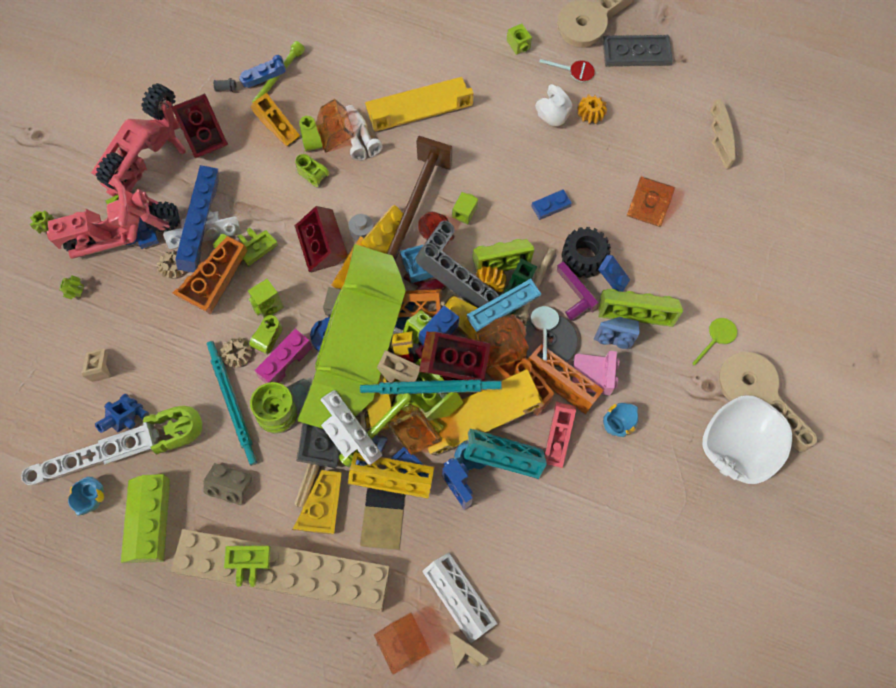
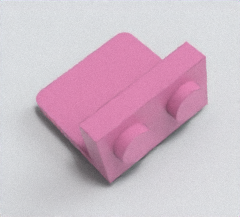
M609 351L606 357L583 354L575 355L573 368L604 390L601 395L610 396L614 388L617 389L618 377H615V372L619 368V359L616 358V351ZM572 377L573 383H579L576 377ZM585 388L587 393L596 394L591 388Z

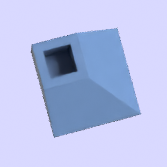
M617 317L601 322L594 340L604 345L613 344L621 349H631L639 336V321Z

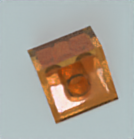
M333 99L320 107L316 126L324 152H328L355 135L346 107L340 102Z
M640 176L626 216L661 227L675 187Z
M515 314L495 319L475 333L477 341L491 343L487 362L488 368L526 357L529 346Z
M411 404L402 408L387 424L410 455L442 441V437L419 407Z
M412 613L392 622L374 634L392 675L431 654Z

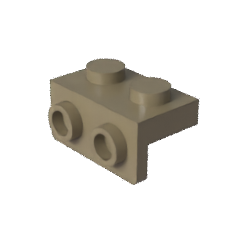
M214 463L203 480L204 494L229 503L241 505L243 503V495L252 481V475Z

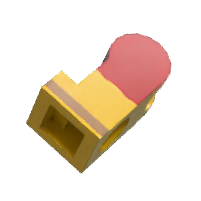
M412 331L393 334L392 346L396 356L414 363L415 354L410 348L413 347L414 341Z

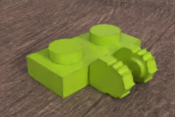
M248 228L246 231L252 237V240L249 242L241 234L237 236L239 241L248 250L243 258L248 267L278 246L277 241L267 230L257 235L251 228Z
M226 546L224 568L236 569V587H242L243 569H250V587L256 586L257 569H269L270 546Z

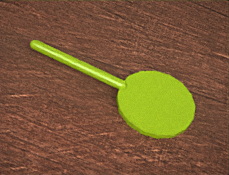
M717 318L712 321L709 326V334L713 340L693 361V365L700 361L715 342L729 344L735 340L737 328L731 320Z

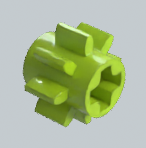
M46 210L43 212L36 211L30 217L33 222L29 225L33 230L41 234L49 230L48 221L55 218L51 214L49 215Z
M73 275L63 278L59 291L64 293L63 297L72 300L75 296H81L84 289V284L80 281L81 278Z

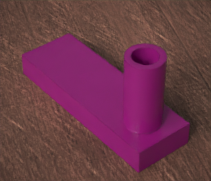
M564 261L558 264L557 272L581 299L565 312L567 317L572 321L587 309L591 312L598 309V301Z

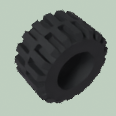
M580 227L578 231L573 230L571 235L569 234L565 240L561 254L562 261L574 274H578V277L582 278V275H585V278H589L590 275L596 276L598 272L600 273L598 269L607 255H610L611 245L608 244V238H604V233H598L596 228L591 230L590 227H586V229ZM588 248L595 256L584 257L578 253L577 249Z

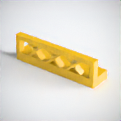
M354 452L349 470L348 484L429 499L434 467L382 457L371 465L367 463V465L361 466L356 465L357 460L366 461L360 453ZM386 465L387 469H379L377 466ZM402 468L406 469L408 472L399 473L397 470ZM417 473H429L428 478L420 477Z

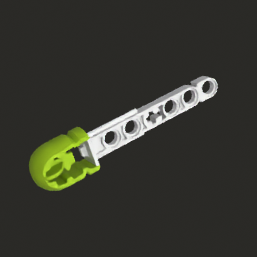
M184 405L158 412L157 415L146 416L143 418V426L99 440L97 444L47 460L43 464L38 463L25 468L22 471L21 479L27 485H38L47 482V478L56 479L100 463L108 464L152 449L157 455L166 452L167 449L172 450L187 445L196 440L202 431L201 417L195 409ZM169 420L167 425L163 426L165 435H172L174 438L159 442L158 438L160 436L158 430H155L154 425L163 424ZM130 437H134L136 440V444L132 448L126 446V441ZM115 444L116 452L109 455L106 450L107 446ZM91 452L96 453V456L93 457V460L82 459V457L90 456ZM71 457H75L77 460V464L73 468H69L67 465ZM51 464L57 466V471L53 475L48 473V467ZM35 470L37 478L31 482L28 479V474L30 471Z

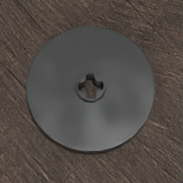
M559 316L557 326L547 330V337L553 339L551 344L547 341V348L567 362L575 353L577 334L572 324ZM531 319L524 325L527 326V334L520 342L522 351L527 358L541 344L543 345V330L534 327ZM540 352L537 356L543 360V353Z

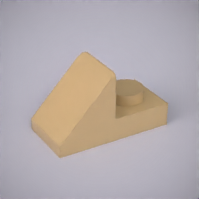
M106 348L86 352L81 372L84 378L94 382L111 377L106 365L108 357Z
M388 351L384 352L377 367L388 382H393L394 378L402 382H415L420 366Z
M453 633L450 635L449 640L455 669L465 654L469 656L467 661L477 668L479 664L482 666L486 664L489 659Z

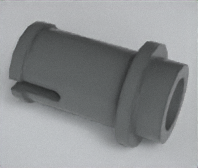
M232 78L213 81L215 91L233 92L237 89L236 81L232 80Z

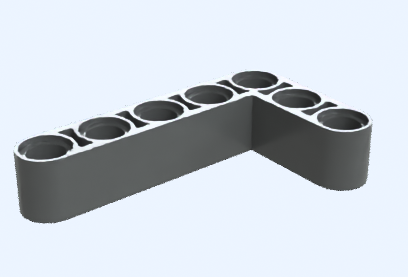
M442 221L416 255L417 264L469 304L477 308L499 297L492 288L442 251L455 231L454 226L450 222Z

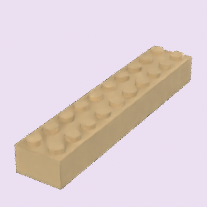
M182 529L170 571L172 573L236 585V569L224 568L226 546H270L269 569H257V583L255 587H250V569H243V587L383 612L391 570L390 566Z

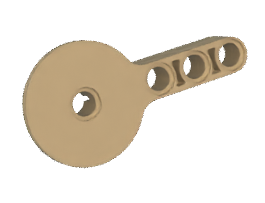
M579 0L565 5L558 15L557 25L560 34L572 46H591L605 33L608 20L635 0H599L597 2Z
M740 352L730 356L723 363L719 372V382L724 396L729 401L747 395L760 398L778 410L788 423L792 425L791 446L799 452H805L816 443L817 437L815 433L778 396L779 377L770 361L756 353ZM743 380H747L750 385H747ZM801 437L806 439L807 444L801 440Z

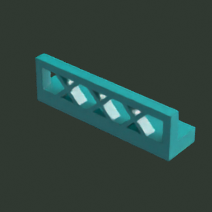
M469 429L468 431L469 444L464 452V459L539 479L547 465L544 451L541 448L474 429Z

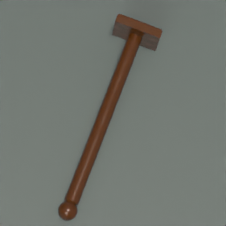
M418 136L416 140L417 160L425 163L386 253L392 255L395 261L435 165L448 170L452 167L451 145L423 136Z

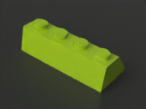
M603 289L600 296L598 317L608 319L623 317L639 321V323L673 327L683 313V308L679 299H674L671 296L658 297L649 293L635 294L633 291L620 292L615 289Z
M164 474L141 475L128 480L121 563L164 562L170 479Z

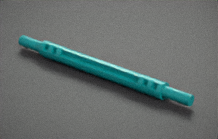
M209 341L206 345L211 356L210 362L236 430L240 446L244 448L249 465H255L258 462L252 449L253 443L232 389L222 357L218 355L214 341Z
M481 379L380 382L378 385H360V393H380V395L481 392L482 390L502 389V381H481Z

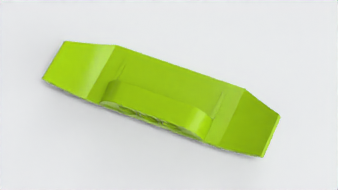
M354 245L348 273L335 301L316 359V372L297 419L298 422L323 429L321 425L332 415L321 401V398L333 390L341 397L354 417L373 400L375 393H360V385H378L381 372L377 367L384 352L388 351L406 291L392 255Z

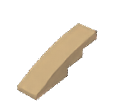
M717 99L710 109L714 117L711 127L715 133L712 143L726 170H728L735 160V141L728 112L722 99Z

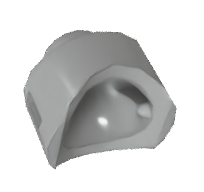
M356 214L350 219L348 225L353 239L357 241L359 236L364 239L373 228V221L368 215Z

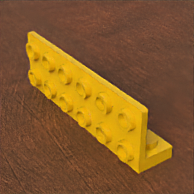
M458 77L365 102V107L374 132L473 106L474 93L472 88H466L463 78Z
M524 370L503 380L502 389L482 390L463 399V404L450 416L436 419L443 425L440 433L436 434L423 424L431 444L427 448L430 454L437 456L459 446L463 441L469 440V429L487 433L544 406L529 371Z

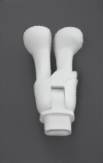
M353 105L341 108V119L343 120L346 137L353 146L350 149L352 159L357 161L365 160L367 157L366 151L369 157L376 156L382 150L381 141L371 138L367 130L366 121L358 110L354 109ZM360 135H361V137H362V139H363V142H364V144H365L366 150H365V148L361 145V143H360V141H359V139H358Z

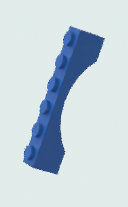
M202 165L199 167L175 258L177 270L194 272L198 268L206 221L219 183L218 168Z

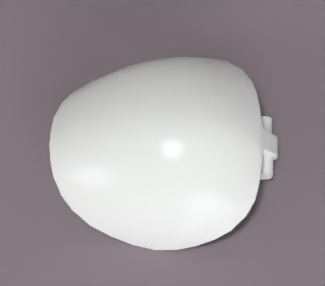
M748 395L740 396L720 408L709 422L703 435L704 452L714 466L720 469L719 472L726 477L729 476L733 480L746 484L764 482L778 472L788 459L792 444V431L786 418L767 402Z

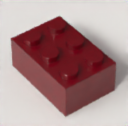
M426 332L419 372L460 380L481 379V381H484L491 343L439 332Z

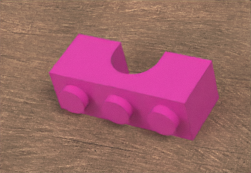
M294 329L254 370L258 378L264 383H280L286 376L285 371L294 360L300 362L312 349L310 340L297 329Z

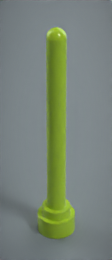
M294 41L290 46V53L283 62L286 69L295 57L301 56L305 51V47L298 41ZM281 75L269 79L252 100V103L265 93H268Z
M406 393L367 432L371 440L412 399L410 393ZM354 452L346 458L341 453L339 455L340 461L345 466L350 467Z

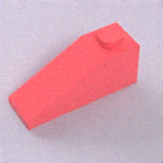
M560 402L555 403L545 450L547 465L563 468L576 414V408L573 405Z

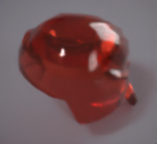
M434 211L425 213L418 221L420 234L427 240L440 222L448 221V218ZM452 235L449 240L452 241L455 236Z

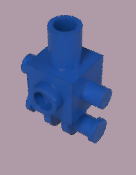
M125 393L113 404L111 402L105 404V417L96 422L95 427L100 433L105 432L111 427L117 432L122 431L126 427L132 429L135 426V416L138 415L143 420L144 417L149 416V412L145 411L143 405L138 403L136 399H131Z

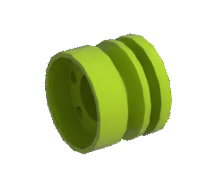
M271 382L259 386L253 392L250 399V409L259 426L270 433H282L290 429L297 418V407L289 389L283 384Z

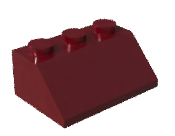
M315 206L294 225L309 272L312 273L336 266L348 256L333 209Z

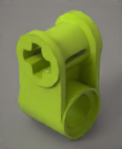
M311 116L302 117L299 124L305 152L322 148L320 134L314 118Z
M300 154L295 159L297 173L315 187H318L322 179L330 174L324 165L318 163L307 154Z
M273 315L266 316L257 331L252 335L249 345L265 354H269L282 333V326L278 319Z

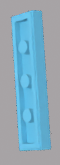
M529 279L470 312L466 317L475 331L479 332L540 297L541 292L532 279Z

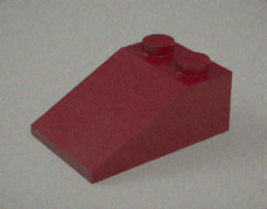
M205 93L171 107L195 159L228 145Z

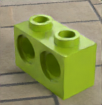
M268 278L248 290L250 295L248 300L257 316L262 315L265 318L284 308L278 292Z

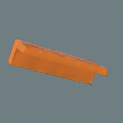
M442 289L405 291L402 301L405 303L401 304L398 317H412L420 309L428 316H435L441 309ZM427 301H436V311L426 309L424 307ZM408 302H414L419 308L415 312H410L405 305Z
M541 344L528 358L532 368L537 374H540L552 390L586 414L604 390L548 348V360H542L537 356L540 352L543 353V345ZM554 365L561 366L564 372L557 371ZM570 377H576L579 383H573ZM585 388H591L595 391V396L592 397L588 394Z

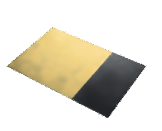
M367 487L360 546L399 550L405 494Z

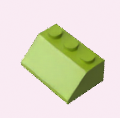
M515 239L507 243L498 242L491 246H478L476 249H473L472 254L475 270L477 272L482 266L489 267V265L493 268L497 267L498 270H503V272L514 270L520 259L529 263L532 262L534 247L528 239Z
M419 359L415 364L420 366L421 359ZM419 372L415 382L445 380L439 375ZM457 392L411 394L412 399L409 401L427 420L448 417L463 404Z

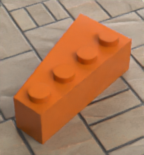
M227 236L172 294L211 315L247 253V248L244 244Z
M506 332L490 347L486 373L495 381H503L524 370H528L544 406L532 411L538 416L550 403L554 393L540 374L535 372L530 361L525 359L520 352V348L512 342L510 335Z

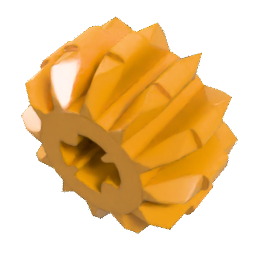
M588 94L586 98L583 97L577 109L578 117H582V122L587 120L588 124L591 122L597 124L598 121L604 119L607 107L606 102L602 101V97L597 98L596 94L591 97Z
M490 265L489 267L482 266L481 269L477 270L475 276L492 288L497 294L503 291L506 284V274L503 273V270H498L497 267L493 268Z

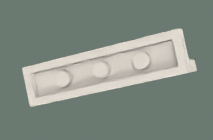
M450 553L433 561L422 571L470 644L497 624ZM443 561L447 562V564L450 567V571L444 567V565L442 564ZM455 579L460 581L462 589L456 585ZM468 598L473 600L474 607L469 604ZM480 616H483L489 625L485 627L480 620Z

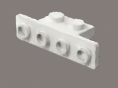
M218 211L209 212L202 242L217 239L221 233L227 236L241 233L236 216L220 219ZM186 218L182 219V228L164 232V238L169 249L179 247Z
M333 390L321 398V401L332 415L321 426L342 455L346 458L357 449L368 465L379 459L382 453L337 392Z

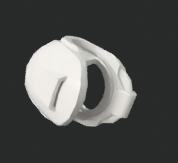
M550 84L547 91L549 99H539L535 104L538 116L547 124L560 126L566 122L571 113L572 102L559 86Z

